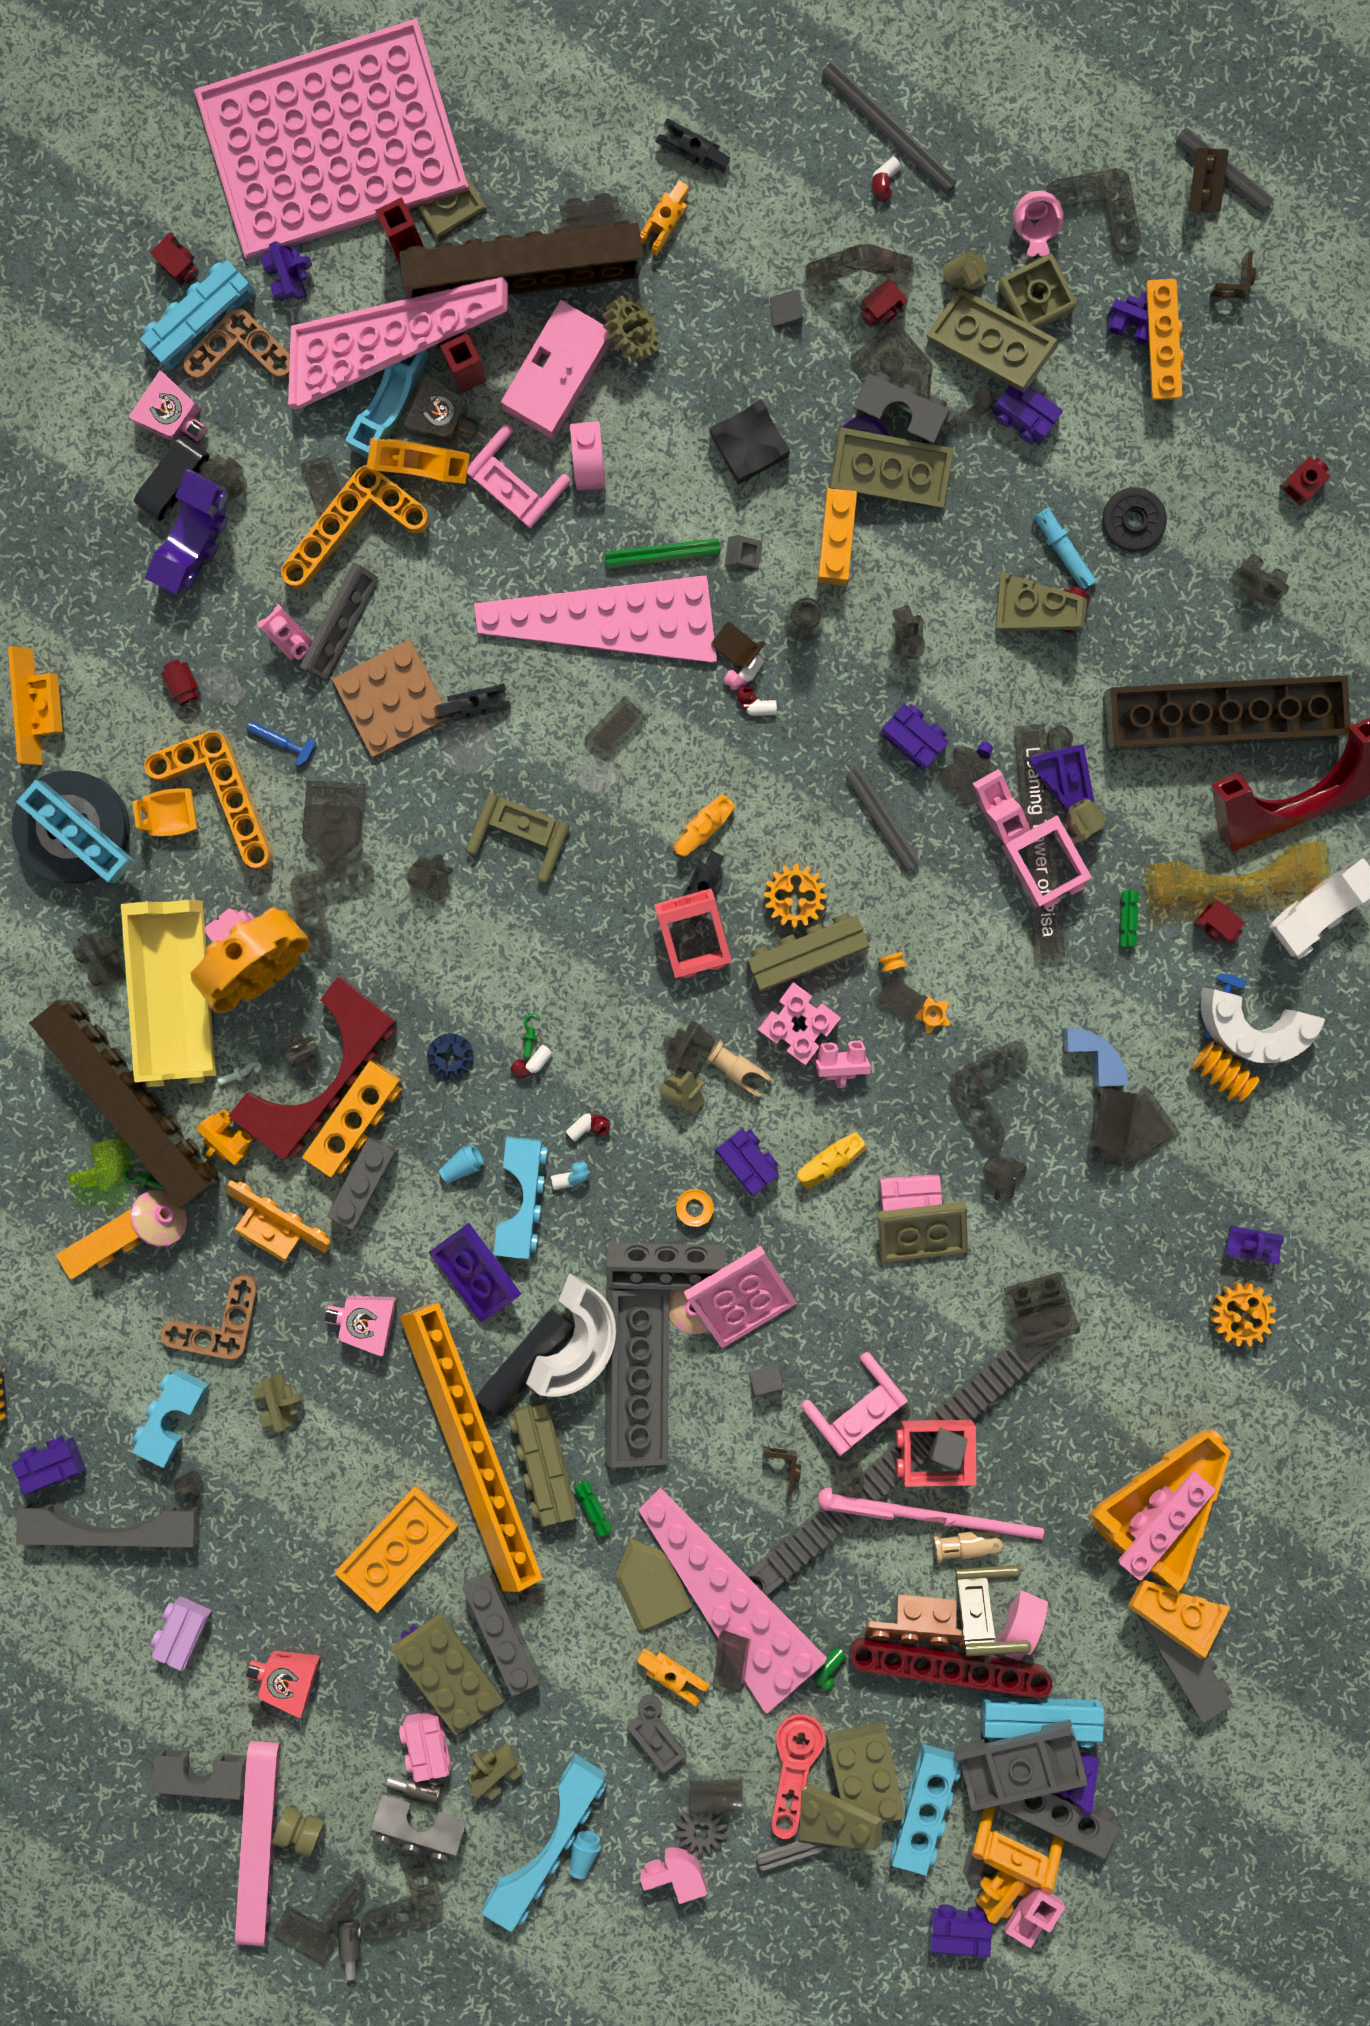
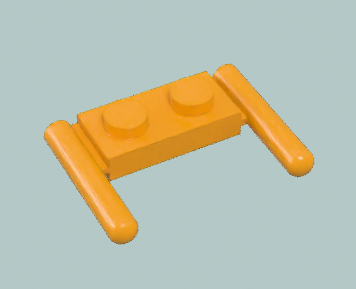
M996 1806L983 1809L972 1856L976 1859H983L984 1863L1035 1888L1040 1887L1045 1893H1053L1064 1839L1053 1834L1049 1856L1047 1857L996 1831L991 1832Z

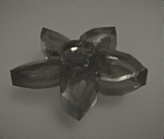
M262 1700L260 1703H248L250 1711L255 1714L252 1719V1726H257L264 1720L267 1726L274 1728L275 1719L273 1715L279 1713L281 1709Z

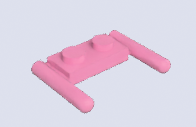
M505 424L470 463L467 475L531 529L571 483V479L568 475L562 474L545 495L540 498L532 489L493 457L513 433V428L509 424Z
M868 1352L863 1353L860 1360L880 1386L844 1413L833 1424L830 1425L810 1400H805L801 1404L803 1411L839 1456H842L908 1402L907 1398Z

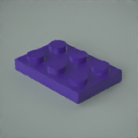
M470 1223L429 1251V1254L480 1323L522 1294Z

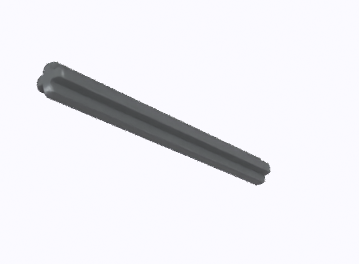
M830 62L824 68L823 77L944 193H948L953 189L957 181L956 178L835 62Z

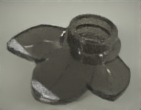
M958 747L953 749L955 763L946 766L938 775V779L945 786L957 789L955 803L958 806H965L979 800L972 784L980 780L977 776V770L983 767L986 769L987 775L997 769L990 760L981 759L974 749Z

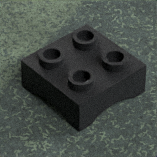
M762 399L735 416L710 427V435L738 485L789 457L790 449L778 432Z

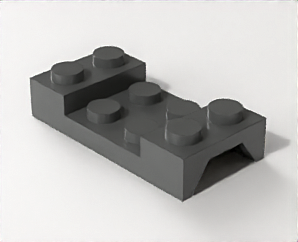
M1071 1719L1043 1725L1042 1731L990 1743H985V1740L982 1739L956 1745L955 1757L961 1766L966 1782L971 1811L1088 1786L1087 1773Z

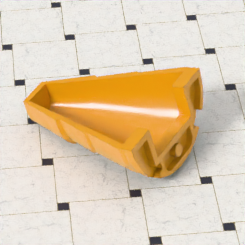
M1211 1429L1209 1431L1201 1430L1162 1455L1159 1462L1133 1477L1131 1482L1098 1503L1096 1508L1091 1510L1087 1516L1091 1521L1094 1518L1091 1524L1100 1535L1121 1554H1124L1136 1539L1127 1530L1134 1515L1143 1511L1149 1503L1151 1495L1156 1490L1161 1489L1165 1485L1172 1492H1175L1192 1471H1195L1215 1488V1492L1149 1571L1154 1574L1153 1577L1178 1592L1187 1581L1199 1541L1204 1534L1212 1503L1217 1499L1231 1452L1223 1444L1225 1441L1223 1437Z

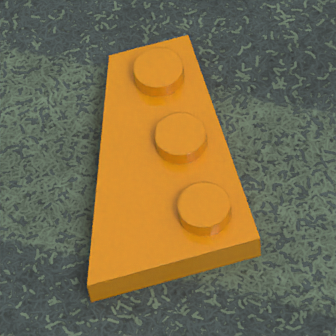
M1146 1580L1139 1583L1127 1606L1199 1659L1206 1657L1230 1609L1229 1606L1206 1601V1599L1197 1596L1192 1597Z

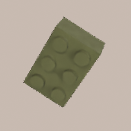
M884 1721L827 1733L840 1799L883 1819L882 1823L904 1819L905 1814Z

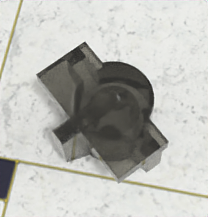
M437 854L432 859L420 857L409 868L407 881L411 888L418 889L426 898L439 902L450 893L447 877L453 873V869L445 866L443 855Z
M999 1155L991 1156L983 1167V1177L985 1184L995 1190V1200L999 1202L1005 1196L1014 1197L1015 1187L1025 1179L1027 1165L1013 1158H1002Z

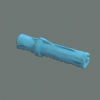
M1050 507L1034 516V520H1036L1048 539L1046 540L1048 546H1053L1079 588L1084 590L1097 581L1096 578H1094L1068 538L1067 534L1069 532L1066 528L1062 529L1051 512Z

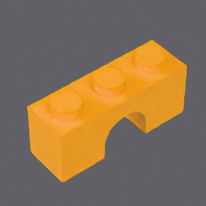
M827 488L817 583L846 586L848 582L857 491Z

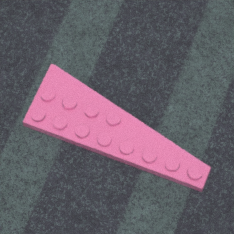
M502 277L291 326L288 405L294 410L301 409L506 312L507 282Z
M707 575L474 603L477 632L481 635L717 663L716 649L711 645L714 639Z
M661 1487L638 1509L761 1708L766 1713H769L825 1663L827 1657Z

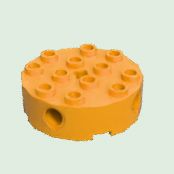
M273 907L246 924L244 921L235 924L229 930V936L222 941L217 940L211 943L205 949L206 956L190 972L192 976L191 981L215 1013H225L235 1009L242 999H245L248 1003L259 997L276 984L273 982L275 978L278 982L301 961L298 955L308 951L311 943L308 936L298 927L288 911L277 910L276 907Z

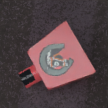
M273 1651L267 1664L251 1660L246 1678L262 1682L258 1694L260 1700L301 1718L306 1709L321 1656Z

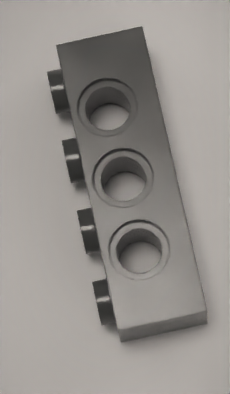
M608 1242L607 1288L688 1290L725 1267L726 1245Z
M1058 1792L1039 1796L1034 1801L1021 1800L998 1805V1808L1104 1859L1120 1829V1825L1114 1817L1115 1813L1110 1809L1099 1805L1097 1809L1093 1807L1092 1814L1086 1817L1080 1813L1081 1808L1068 1797L1064 1799ZM1055 1806H1065L1060 1814L1052 1813ZM1082 1819H1091L1089 1825L1085 1827L1078 1826Z

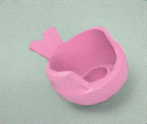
M1033 191L1018 201L1013 212V225L1018 235L1030 245L1027 250L1029 257H1034L1037 253L1041 257L1050 254L1046 241L1054 238L1062 229L1064 222L1063 211L1059 201L1053 194L1046 191ZM1031 219H1032V220L1040 219V220L1036 223L1035 226H1034V224L1030 221Z

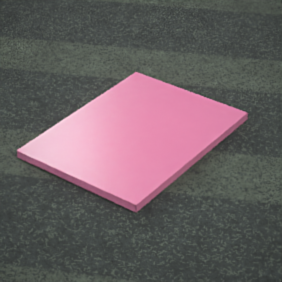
M417 18L194 89L246 260L269 253L271 251L269 244L274 241H278L280 246L291 247L377 220L376 209L401 197L407 208L412 209L420 204L424 205L434 202L436 199L440 200L453 196L456 193L469 191Z

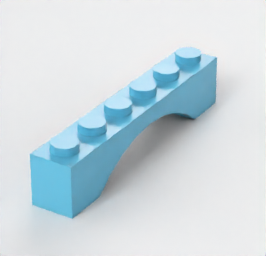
M574 1754L559 1780L560 1813L557 1826L549 1842L529 1864L512 1874L498 1879L483 1904L482 1915L510 1932L513 1931L517 1923L523 1924L530 1911V1908L527 1906L532 1898L535 1900L539 1898L545 1887L544 1878L548 1873L552 1875L560 1862L558 1857L563 1848L567 1850L576 1835L573 1831L577 1824L583 1825L589 1816L591 1808L588 1806L593 1798L598 1800L606 1787L604 1771Z

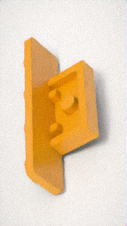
M1176 279L1148 280L1146 283L1151 397L1153 400L1179 399L1182 396L1181 368L1183 366V350L1180 349L1182 323L1178 318Z
M12 646L8 647L17 762L21 765L39 766L42 765L40 736L63 732L58 674L45 673L35 675L33 649Z
M232 1180L229 1181L226 1187V1194L249 1207L236 1226L235 1233L284 1263L300 1239L323 1253L327 1252L331 1241L325 1232L316 1227L311 1229L303 1224V1220L294 1213L288 1212L286 1214L277 1208L278 1205L267 1197L260 1198L253 1194V1190L248 1185L242 1182L235 1183Z
M131 1209L56 1255L70 1279L77 1277L95 1265L100 1269L115 1260L113 1254L121 1249L126 1253L140 1245L139 1237L132 1227ZM160 1211V1216L166 1219L165 1214Z

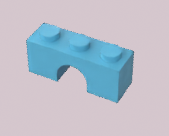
M179 1369L171 1375L167 1373L159 1387L163 1391L158 1401L155 1399L152 1401L146 1412V1416L149 1419L145 1427L140 1426L132 1442L136 1443L132 1453L162 1468L167 1466L182 1439V1436L174 1433L167 1424L168 1413L172 1410H179L188 1415L193 1414L197 1410L209 1384Z

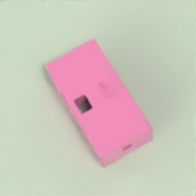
M560 300L501 401L503 411L554 440L611 344L612 340L607 339V336L610 334L609 330L604 329L603 324Z

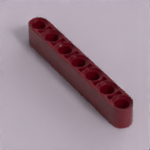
M865 1637L855 1639L849 1648L853 1666L857 1670L1036 1698L1047 1696L1053 1687L1052 1679L1046 1668L1037 1663L984 1655L966 1656L964 1652L891 1641H879ZM860 1649L871 1651L870 1655L865 1659L856 1657V1653ZM890 1653H896L900 1656L895 1663H887L885 1658ZM924 1657L929 1660L927 1665L922 1668L914 1666L918 1658ZM948 1662L957 1663L956 1669L952 1672L944 1671L943 1667ZM976 1667H986V1671L982 1676L972 1675ZM1014 1671L1015 1675L1011 1680L1004 1681L1001 1679L1004 1672ZM1034 1676H1044L1041 1684H1030Z

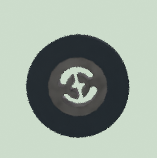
M71 770L49 773L37 779L49 785L85 818L87 816L93 825L125 852L130 835L129 815L121 797L109 784L92 775ZM16 804L12 817L13 840L19 855L33 871L47 879L71 884L86 883L101 877L20 805Z

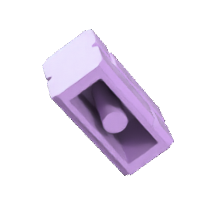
M181 1596L174 1604L169 1602L162 1616V1619L166 1620L163 1630L158 1629L150 1644V1646L154 1647L151 1657L164 1664L167 1663L169 1666L180 1671L184 1670L190 1662L212 1610Z

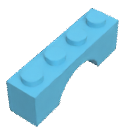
M426 349L385 368L376 395L363 413L358 414L345 439L350 450L368 459L371 438L385 440L390 438L430 361Z
M510 1136L506 1138L503 1168L512 1172L520 1181L523 1189V1203L516 1216L497 1225L494 1245L495 1256L529 1259L531 1252L537 1251L538 1235L533 1234L534 1223H540L541 1205H536L537 1193L543 1194L545 1178L544 1176H539L540 1164L546 1165L548 1147H542L543 1140Z

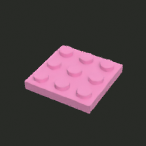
M761 1246L684 1291L687 1300L721 1348L726 1347L797 1304L792 1293Z

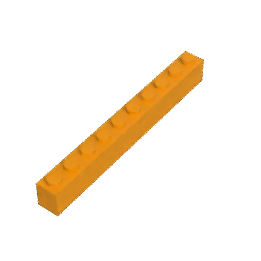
M439 1303L424 1305L399 1316L502 1591L520 1592L542 1580L541 1572Z

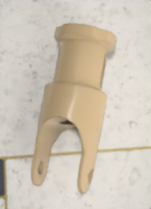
M721 1041L715 1045L705 1060V1063L708 1065L712 1063L724 1071L727 1078L757 1097H761V1094L748 1086L743 1080V1076L746 1073L753 1072L768 1081H772V1078L752 1062L741 1055L736 1056L723 1047Z
M990 1531L961 1532L957 1536L947 1538L933 1536L937 1563H942L943 1559L961 1557L962 1560L997 1553L1002 1549L1003 1544L998 1539L999 1535L996 1532ZM995 1543L998 1544L997 1548H993Z

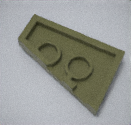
M1001 571L996 629L998 631L1085 629L1087 600L1082 596L1057 588H1050Z
M810 1784L802 1788L799 1825L800 1841L875 1851L881 1845L883 1819Z

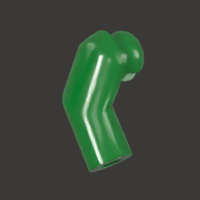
M835 1647L827 1656L825 1663L817 1670L814 1676L815 1684L820 1686L823 1691H828L834 1685L835 1680L830 1675L847 1658L838 1647Z

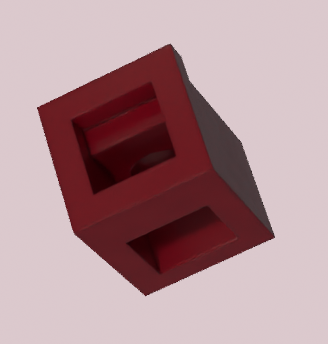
M171 232L150 252L154 260L180 286L185 282H192L199 274V270L192 263L195 259L194 256L183 245L180 246V243Z
M889 278L862 300L860 307L862 312L860 315L869 327L877 326L881 321L885 325L898 314L897 308L901 313L906 309L908 299Z
M1309 456L1280 487L1301 506L1331 477L1327 473L1329 468L1323 460L1319 458L1313 460ZM1306 473H1308L1314 479V481L1307 480Z
M1215 900L1209 903L1193 924L1196 927H1207L1204 932L1213 940L1219 942L1221 939L1232 945L1241 936L1243 931L1240 928L1245 922L1219 900Z

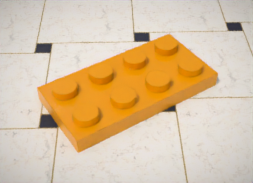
M415 1484L338 1567L335 1574L378 1613L457 1528L458 1523Z

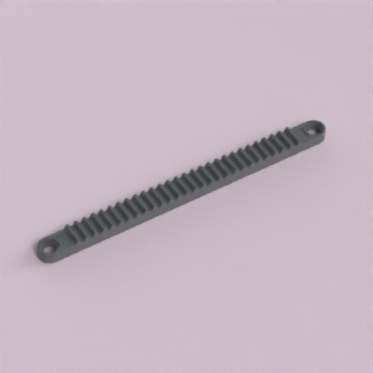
M1037 1322L1031 1325L922 1420H971L977 1417L979 1412L984 1411L988 1404L993 1403L998 1396H1001L1015 1381L1021 1379L1024 1373L1029 1372L1032 1366L1054 1348L1057 1342V1333L1054 1328L1044 1322ZM1039 1329H1045L1049 1333V1341L1044 1345H1038L1034 1342V1334ZM911 1432V1472L929 1457V1452L938 1432ZM896 1443L893 1444L841 1489L837 1495L879 1501L882 1496H885L891 1488L896 1487L898 1482L901 1481V1477H897L896 1460L901 1459V1448H897ZM819 1508L746 1571L745 1574L749 1579H759L762 1583L761 1591L766 1596L769 1595L782 1582L788 1580L793 1573L797 1572L802 1565H805L811 1557H815L819 1550L824 1549L829 1542H832L846 1527L852 1525L855 1519H859L861 1515L831 1510L826 1511Z

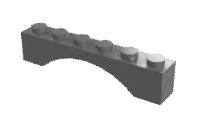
M24 1503L17 1509L16 1545H26L27 1549L44 1548V1545H56L55 1548L59 1550L72 1549L74 1546H85L86 1550H100L103 1546H114V1550L118 1551L131 1550L132 1547H144L145 1551H158L162 1547H173V1551L185 1552L191 1550L199 1542L200 1506H170L161 1514L146 1522L129 1527L108 1528L81 1522L63 1512L55 1504Z

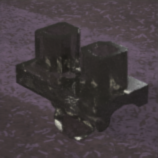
M1251 554L1233 572L1229 581L1239 586V590L1248 595L1244 602L1245 604L1251 606L1257 600L1264 605L1268 603L1275 607L1290 588L1286 584L1288 574L1280 569H1274L1269 575L1261 570L1264 564L1263 559L1255 554Z
M909 605L893 610L892 616L895 623L892 624V643L895 655L901 653L909 659L920 657L925 651L921 614L913 616Z
M100 931L88 935L84 934L77 939L79 944L72 950V953L80 963L89 960L92 963L94 969L87 973L92 986L111 983L126 976L119 964L122 962V959L118 952L124 948L121 942L112 944L108 936L103 937Z
M693 1021L690 1022L686 1031L678 1028L674 1038L665 1035L663 1040L670 1043L665 1054L672 1057L667 1068L681 1076L689 1071L693 1073L694 1077H698L703 1063L692 1057L697 1048L709 1053L716 1040L706 1032L705 1028Z
M742 1779L689 1780L690 1813L714 1812L715 1815L720 1814V1812L743 1811Z

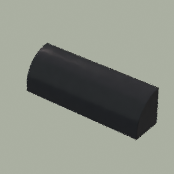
M552 1306L477 1393L475 1399L494 1414L504 1417L528 1389L529 1386L526 1383L536 1357H548L557 1354L573 1336L575 1323L555 1306Z

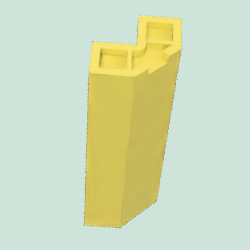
M147 901L121 904L134 1082H146V1087L165 1086L164 1080L187 1078V1084L205 1083V1077L216 1076L211 1007L191 981L192 976L190 975V972L197 967L207 954L205 952L206 936L204 932L203 901Z

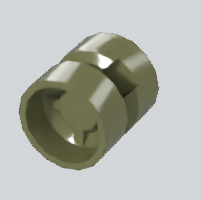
M286 1806L271 1844L286 1850L293 1846L295 1853L310 1858L325 1820L312 1815L303 1818L302 1811Z

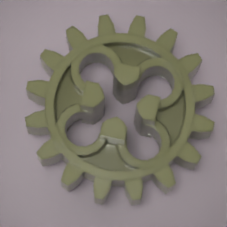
M630 295L626 298L620 296L605 307L607 312L603 314V318L608 322L603 325V328L609 330L610 334L607 336V339L615 342L613 348L615 351L619 348L622 350L623 358L630 356L632 362L638 359L641 362L657 351L655 345L659 344L660 340L655 336L659 333V329L653 326L656 319L655 317L648 316L649 308L643 309L641 307V300L638 299L633 302ZM635 324L639 326L627 334L624 332Z

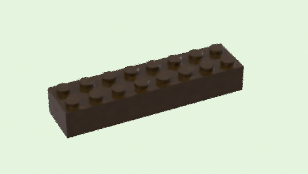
M627 220L615 222L612 226L601 227L599 224H591L580 230L571 231L570 228H560L555 230L554 233L548 234L533 231L525 234L524 237L512 238L511 235H502L491 241L470 239L465 244L459 245L444 242L437 244L434 248L423 249L421 246H412L400 252V275L405 299L501 277L507 282L508 296L635 279L639 277L644 261V253L638 222L630 223Z
M1348 675L1110 687L1104 692L1107 751L1341 739L1349 734Z
M56 1000L30 1021L29 1024L177 1206L183 1208L193 1204L220 1182L216 1177L219 1174L217 1169L208 1160L204 1163L197 1154L200 1152L197 1144L191 1138L185 1139L179 1132L182 1128L179 1122L172 1115L168 1117L161 1110L163 1106L161 1100L153 1092L148 1094L142 1085L145 1082H134L133 1070L130 1071L123 1063L126 1061L125 1056L118 1048H111L105 1041L107 1034L99 1025L95 1024L93 1026L86 1018L89 1015L87 1009L78 1001L74 1003L73 1000Z

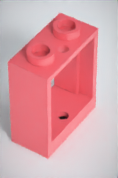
M711 889L654 904L675 978H689L707 969L718 970L732 962ZM710 912L720 950L678 962L668 924Z
M972 1420L901 1421V1430H896V1446L901 1448V1459L896 1460L897 1477H901L904 1486L976 1485V1425ZM939 1428H943L948 1431H960V1435L968 1439L960 1471L911 1472V1432H938Z

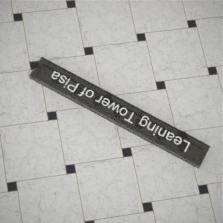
M1045 724L1014 727L1021 807L1030 829L1053 818L1051 791L1027 761L1028 756L1047 752ZM1053 831L1025 846L1026 867L1042 896L1059 887ZM1029 898L1035 960L1065 958L1060 902L1048 909H1045L1043 905L1035 908Z

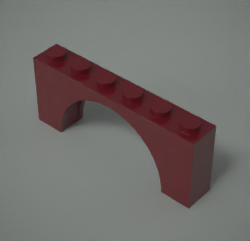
M402 197L375 210L383 233L399 266L400 252L412 246H421L425 249ZM463 331L437 344L460 393L487 381L481 359L468 333Z
M1370 718L1349 726L1345 750L1335 767L1318 784L1299 795L1280 800H1267L1253 795L1251 787L1239 773L1211 784L1218 833L1231 852L1237 851L1370 795Z
M337 977L320 999L335 1017L343 1039L342 1063L332 1084L315 1099L298 1105L272 1103L258 1097L253 1092H248L228 1115L283 1160L289 1158L290 1155L295 1158L306 1145L302 1142L309 1132L313 1135L324 1122L321 1119L327 1109L330 1112L335 1109L342 1099L339 1093L345 1086L349 1089L359 1077L358 1069L363 1063L367 1065L369 1061L373 1060L378 1054V1051L375 1050L381 1040L386 1043L396 1031L393 1025L397 1020L342 977Z

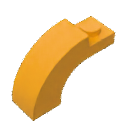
M371 438L367 468L375 471L423 476L443 482L466 484L470 454L409 441Z

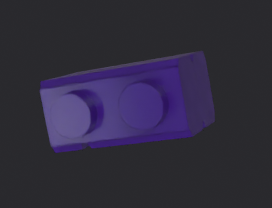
M1010 385L992 410L996 415L995 419L1004 427L1011 425L1020 432L1019 436L1022 440L1029 444L1035 442L1038 445L1041 444L1064 411L1030 386L1023 393Z
M903 704L879 734L924 771L947 745L948 741L945 739L947 734L936 724L928 725L922 719L924 714L912 704L907 707Z
M741 1127L714 1150L748 1193L753 1196L779 1175L775 1169L779 1164L769 1151L766 1154L760 1151L757 1145L761 1141L751 1129L745 1132Z
M63 1435L47 1441V1447L37 1451L36 1446L18 1453L20 1458L12 1463V1467L16 1477L19 1479L23 1495H29L79 1475L86 1470L74 1437L64 1440Z
M942 1904L939 1905V1908H931L928 1940L931 1953L990 1958L993 1923L989 1922L985 1911L980 1907H969L968 1911L956 1910L952 1905Z

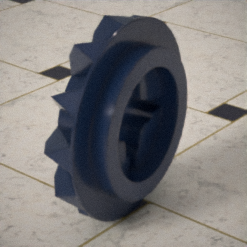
M454 1033L440 1035L431 1042L427 1051L428 1066L436 1076L442 1079H459L466 1075L472 1067L474 1061L472 1046L461 1035ZM451 1044H453V1053L458 1055V1057H463V1059L452 1061L448 1070L447 1060L438 1056V1054L447 1053L449 1048H451Z

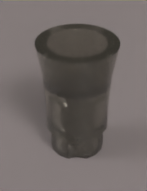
M804 597L798 599L788 609L784 618L787 633L793 639L802 642L815 639L821 633L824 626L821 605L812 598ZM807 613L811 620H804L800 615Z

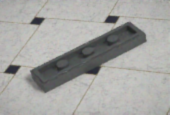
M352 563L300 668L326 681L379 577L361 565Z

